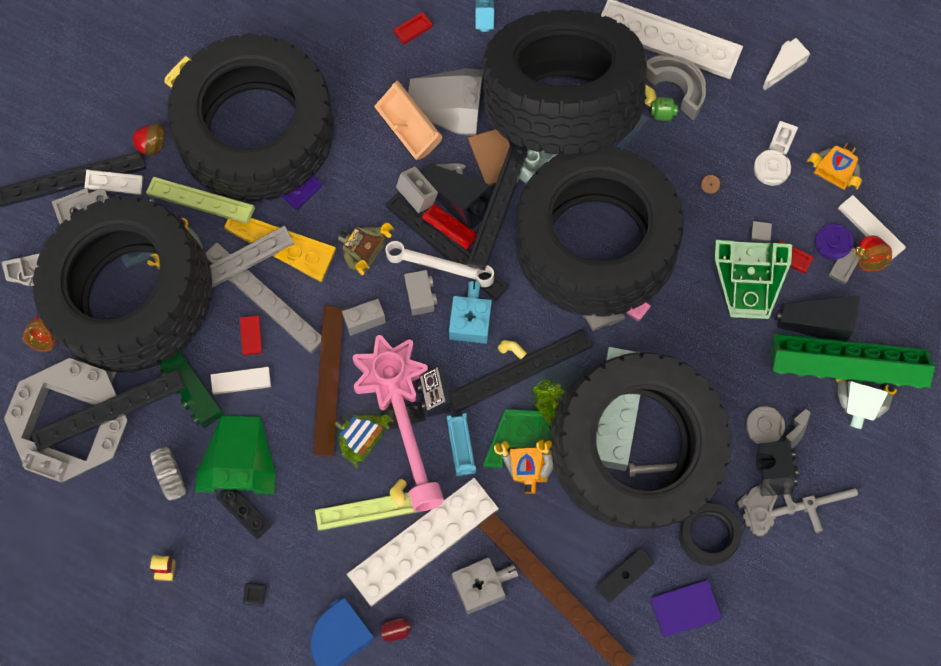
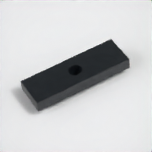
M224 489L216 497L256 540L272 527L237 490ZM242 509L247 510L245 514H240Z
M641 548L596 586V589L610 603L655 563ZM626 573L628 575V579H624L622 577V574Z

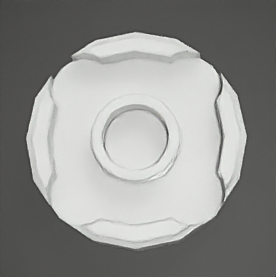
M766 150L756 158L753 169L759 181L766 185L774 186L780 185L789 177L791 163L782 152Z

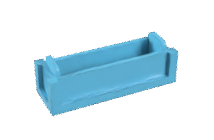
M463 413L462 416L457 417L447 416L456 476L475 474L476 467L470 442L467 415Z

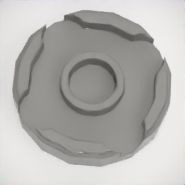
M768 406L758 407L747 417L745 424L746 432L750 439L757 444L778 442L784 434L785 421L776 409Z

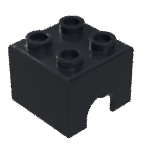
M789 441L758 444L756 464L757 470H762L761 496L792 494L793 488L797 486L799 472L798 466H794L796 453L795 448H791Z

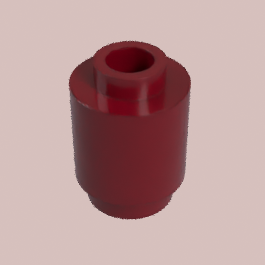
M403 617L384 622L385 625L380 626L384 642H393L409 637L408 632H411L409 621H404Z

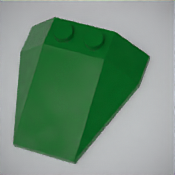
M715 240L714 260L730 317L769 319L791 265L792 244Z
M221 416L198 468L195 492L216 493V489L253 490L255 494L275 495L276 474L261 418Z

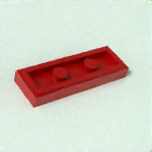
M435 204L422 216L424 220L465 249H468L476 240L477 234Z

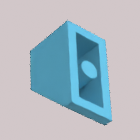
M476 0V29H479V31L487 32L490 29H494L493 0Z

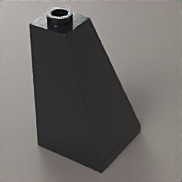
M430 164L421 171V174L438 192L436 200L463 225L472 230L483 220L492 196L490 185L434 164Z
M861 296L784 304L782 310L778 309L776 321H779L777 328L822 339L848 341L854 332Z

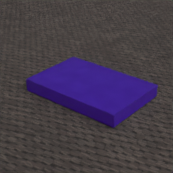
M708 580L650 599L664 638L722 619Z

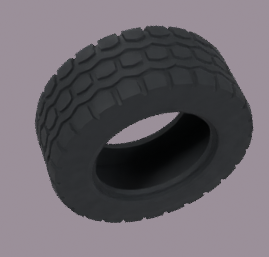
M565 9L551 10L549 13L543 11L533 13V16L521 17L517 19V22L512 21L493 36L484 53V102L487 116L493 127L504 138L510 139L512 143L518 146H526L527 149L541 152L543 150L547 154L558 155L560 152H563L564 155L578 154L579 151L587 153L596 151L598 147L601 149L614 144V141L618 142L627 136L635 128L643 114L647 57L643 44L633 31H630V28L621 22L617 23V20L608 16L602 17L601 14L589 11L587 13H584L582 10L566 11ZM553 76H577L592 81L573 86H556L544 84L537 80Z
M243 34L242 38H239L238 35L224 38V42L218 40L207 45V50L201 49L192 56V61L188 60L182 67L180 74L177 75L168 99V122L185 167L201 185L223 197L227 196V198L237 201L246 199L247 202H261L264 198L268 201L280 198V194L287 195L297 190V186L301 187L312 178V175L316 174L331 148L334 120L329 91L320 69L302 50L285 40L279 39L277 41V38L273 36L261 35L258 37L257 34ZM254 89L272 91L286 98L295 108L294 117L286 131L274 141L260 147H233L221 142L210 132L212 118L220 105L231 96L243 91Z
M614 146L602 149L598 147L596 151L587 153L579 151L578 154L564 155L562 152L551 158L549 162L544 163L525 185V189L522 191L519 199V207L517 208L516 254L525 277L539 294L542 293L546 300L554 305L557 303L561 309L569 312L577 311V314L583 316L596 314L598 317L611 316L612 313L618 315L646 303L668 281L682 240L684 227L683 211L673 185L658 167L654 168L652 162L644 157L638 158V154L626 149L620 151L619 147ZM585 202H604L617 206L627 212L637 223L643 241L633 252L620 259L604 262L591 261L569 251L558 239L553 225L562 213L575 205Z
M120 197L105 199L104 202L97 201L87 205L86 210L82 208L70 216L71 220L63 221L55 229L57 233L51 234L44 245L46 250H41L36 263L38 267L34 270L33 296L38 315L45 328L79 359L91 366L111 372L141 371L143 368L148 369L161 364V360H169L177 354V349L182 350L192 340L190 338L191 335L195 336L203 324L201 320L206 318L210 307L209 302L212 297L211 268L200 244L182 222L168 209L152 201L134 197H123V199ZM132 252L158 254L160 270L156 286L148 299L140 307L125 316L115 319L104 320L91 317L89 309L90 291L96 277L104 267L116 258Z
M628 353L609 359L590 369L567 389L563 399L560 400L556 408L555 418L551 424L550 441L552 442V447L550 450L553 456V468L556 475L559 476L562 488L566 494L570 495V499L580 509H583L586 514L614 527L625 529L662 528L682 522L689 518L690 515L696 514L718 491V485L722 484L728 470L726 466L730 463L731 427H728V414L725 407H722V400L716 390L711 389V384L700 373L697 374L696 370L684 362L680 363L678 359L671 356H660L658 353ZM638 394L658 401L672 414L680 431L681 454L674 472L664 483L649 491L635 490L618 482L606 470L598 453L596 435L599 421L609 404L621 395Z

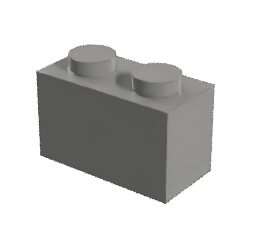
M416 167L402 172L396 188L418 213L430 208L438 194L436 189Z
M427 270L404 274L412 316L434 312V305L437 304L436 294L431 293L430 287H434L432 276H428Z
M379 299L342 311L350 336L386 323Z

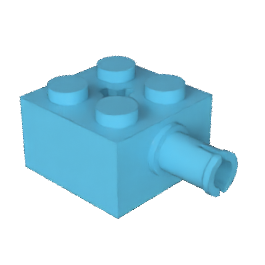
M474 281L468 283L467 297L453 296L449 340L487 344L492 300L479 299L481 284L476 282L475 289H473Z

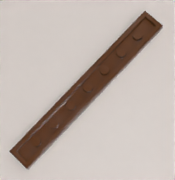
M326 305L323 309L313 455L331 458L334 456L343 325L342 311L344 309Z

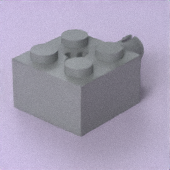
M490 558L452 573L453 582L467 615L504 600L505 594L501 587L502 582L518 577L514 565L496 571ZM475 583L483 584L482 589L474 588Z

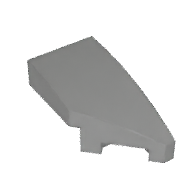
M807 409L794 419V427L796 428L786 436V441L790 442L791 448H794L804 436L810 418V412Z

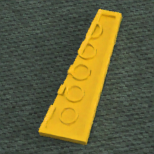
M253 218L250 219L248 224L228 219L224 226L226 231L250 244L279 229V227ZM288 231L294 244L272 256L317 281L323 282L336 252V247Z

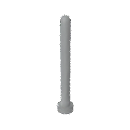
M628 463L629 477H635V474L674 471L678 463L634 466V463Z

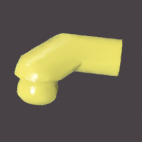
M399 479L390 490V496L397 506L406 504L403 489L407 484L403 479Z

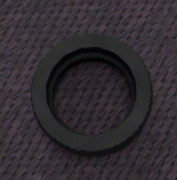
M706 503L700 511L682 521L679 530V541L682 550L688 558L701 565L714 566L726 562L740 545L741 526L738 522L739 520L725 506L717 503ZM711 516L721 520L727 527L729 542L722 551L707 553L693 543L691 527L698 518Z

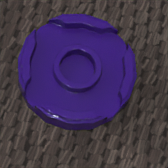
M841 224L824 226L817 233L815 240L817 251L828 259L845 257L853 249L854 243L852 232L848 231Z

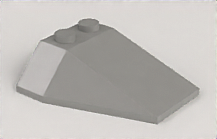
M464 68L410 79L408 93L432 124L456 134L476 135L483 70Z

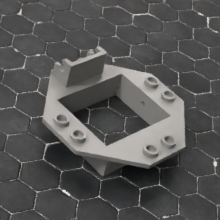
M71 358L20 381L4 418L24 469L62 483L113 459L128 423V419L124 415L101 425L87 461L52 448L39 452L35 442L29 441L49 389L93 405L117 396L107 371Z

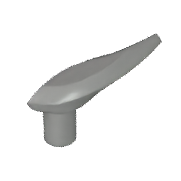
M461 163L437 164V166L462 175V169L466 167Z

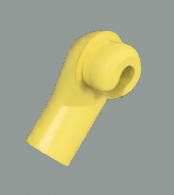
M646 85L645 96L647 98L645 99V104L651 107V102L655 101L656 94L652 88Z
M503 340L498 345V350L501 353L512 351L519 359H522L527 354L515 341Z

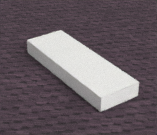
M86 170L85 188L88 190L104 189L107 192L142 195L143 176Z
M269 367L211 374L212 393L216 395L271 387Z

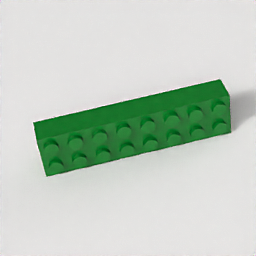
M773 334L769 353L772 369L779 374L794 373L799 376L833 377L838 380L852 379L857 382L891 383L896 386L910 385L916 388H930L935 368L928 349Z

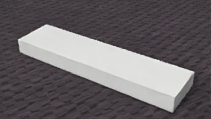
M853 195L839 206L838 209L865 236H878L890 245L891 253L888 258L891 261L905 250L906 247Z

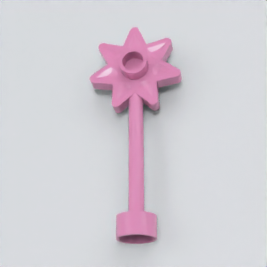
M378 335L375 339L373 354H355L353 356L354 364L364 373L354 384V390L356 394L376 392L381 410L387 409L392 402L417 486L409 491L411 504L416 512L427 511L443 504L444 499L439 483H428L404 399L410 402L416 401V392L412 382L419 379L420 374L428 371V367L426 364L411 360L414 348L412 340H406L392 348L383 336Z

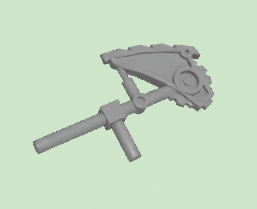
M755 486L750 490L748 496L745 494L737 502L739 510L741 507L745 508L743 519L746 520V526H749L752 533L756 534V536L767 534L770 526L774 525L775 522L773 520H775L776 516L784 514L793 515L796 511L800 510L809 513L815 533L823 531L816 508L819 505L858 496V492L854 488L815 498L813 495L803 498L799 503H794L791 495L787 494L783 495L787 506L772 509L778 495L761 496L760 486Z

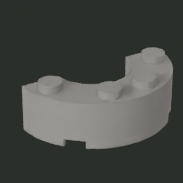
M659 55L647 60L646 79L653 85L668 81L680 86L685 95L680 109L694 121L702 109L706 96V82L700 69L688 59L673 55V57Z

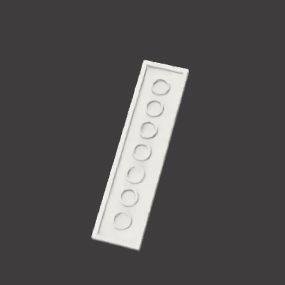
M608 0L601 14L602 17L608 16L617 20V23L621 22L630 28V31H633L638 36L644 49L664 56H681L694 63L700 69L728 79L732 76L743 48L741 45L615 0Z
M473 478L445 499L443 504L432 509L351 570L347 576L372 607L484 522L492 513L497 512L499 508L476 479Z

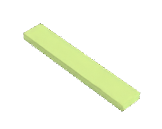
M153 177L146 191L148 196L245 224L249 223L255 210L254 205Z
M408 492L404 493L406 504L403 506H397L392 497L387 496L317 509L315 513L318 530L320 531L415 513L416 511L413 510Z

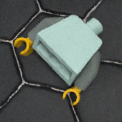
M836 379L841 407L845 409L846 413L853 415L850 426L862 429L865 418L874 421L875 418L881 417L888 411L892 402V396L897 392L896 388L890 392L888 390L889 385L880 390L848 381V379Z

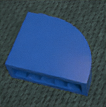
M345 598L335 600L330 605L331 608L320 617L314 627L311 637V651L317 666H341L375 640Z

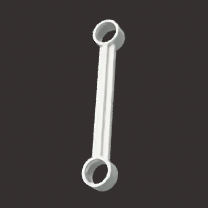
M392 241L386 246L387 259L392 263H399L402 260L475 279L476 282L481 284V287H488L494 282V270L488 265L486 271L404 249L403 244L398 241ZM394 248L402 250L397 256L389 254L390 250ZM487 272L491 274V277L487 280H481L478 275Z

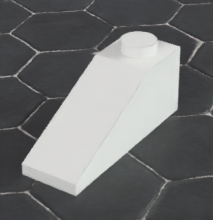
M797 38L791 42L787 41L781 46V51L765 80L764 90L807 62L810 53Z
M779 121L769 149L780 151L786 155L798 127Z

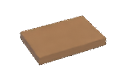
M494 129L468 138L482 179L490 187L496 185L510 147L508 140L498 130Z

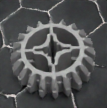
M170 448L156 449V451L151 453L150 457L158 482L168 500L178 499L185 495L186 488L176 460Z

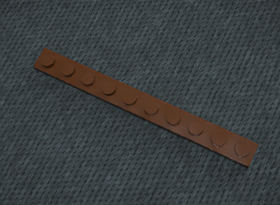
M494 513L479 525V528L610 666H629L634 661L632 656Z

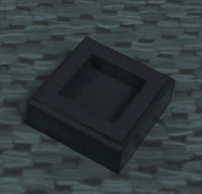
M246 583L243 604L264 606L266 585Z

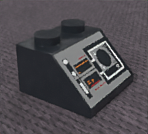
M442 364L420 374V381L416 382L418 393L423 394L424 400H420L422 411L427 412V417L450 412V399Z

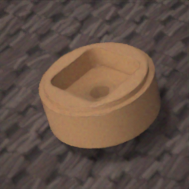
M708 175L703 178L701 186L706 193L714 194L720 189V180L716 176Z

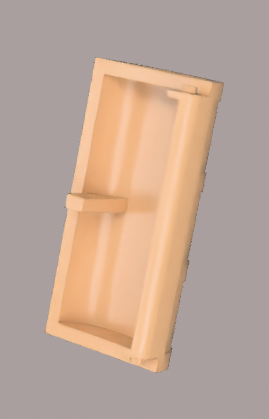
M399 81L393 83L392 87L374 106L416 160H420L430 154L442 140L441 133L438 132Z

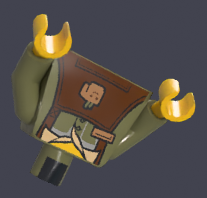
M385 223L382 227H356L352 234L342 230L338 240L344 243L343 253L348 267L364 275L363 271L367 272L385 246L384 235L390 238L391 234L389 231L394 230V228L389 223Z

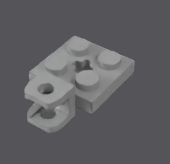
M85 188L52 201L59 224H61L65 220H71L70 216L74 213V209L80 210L83 208L86 210L87 205L97 201L104 202L105 199L110 197L104 189L89 193V190Z

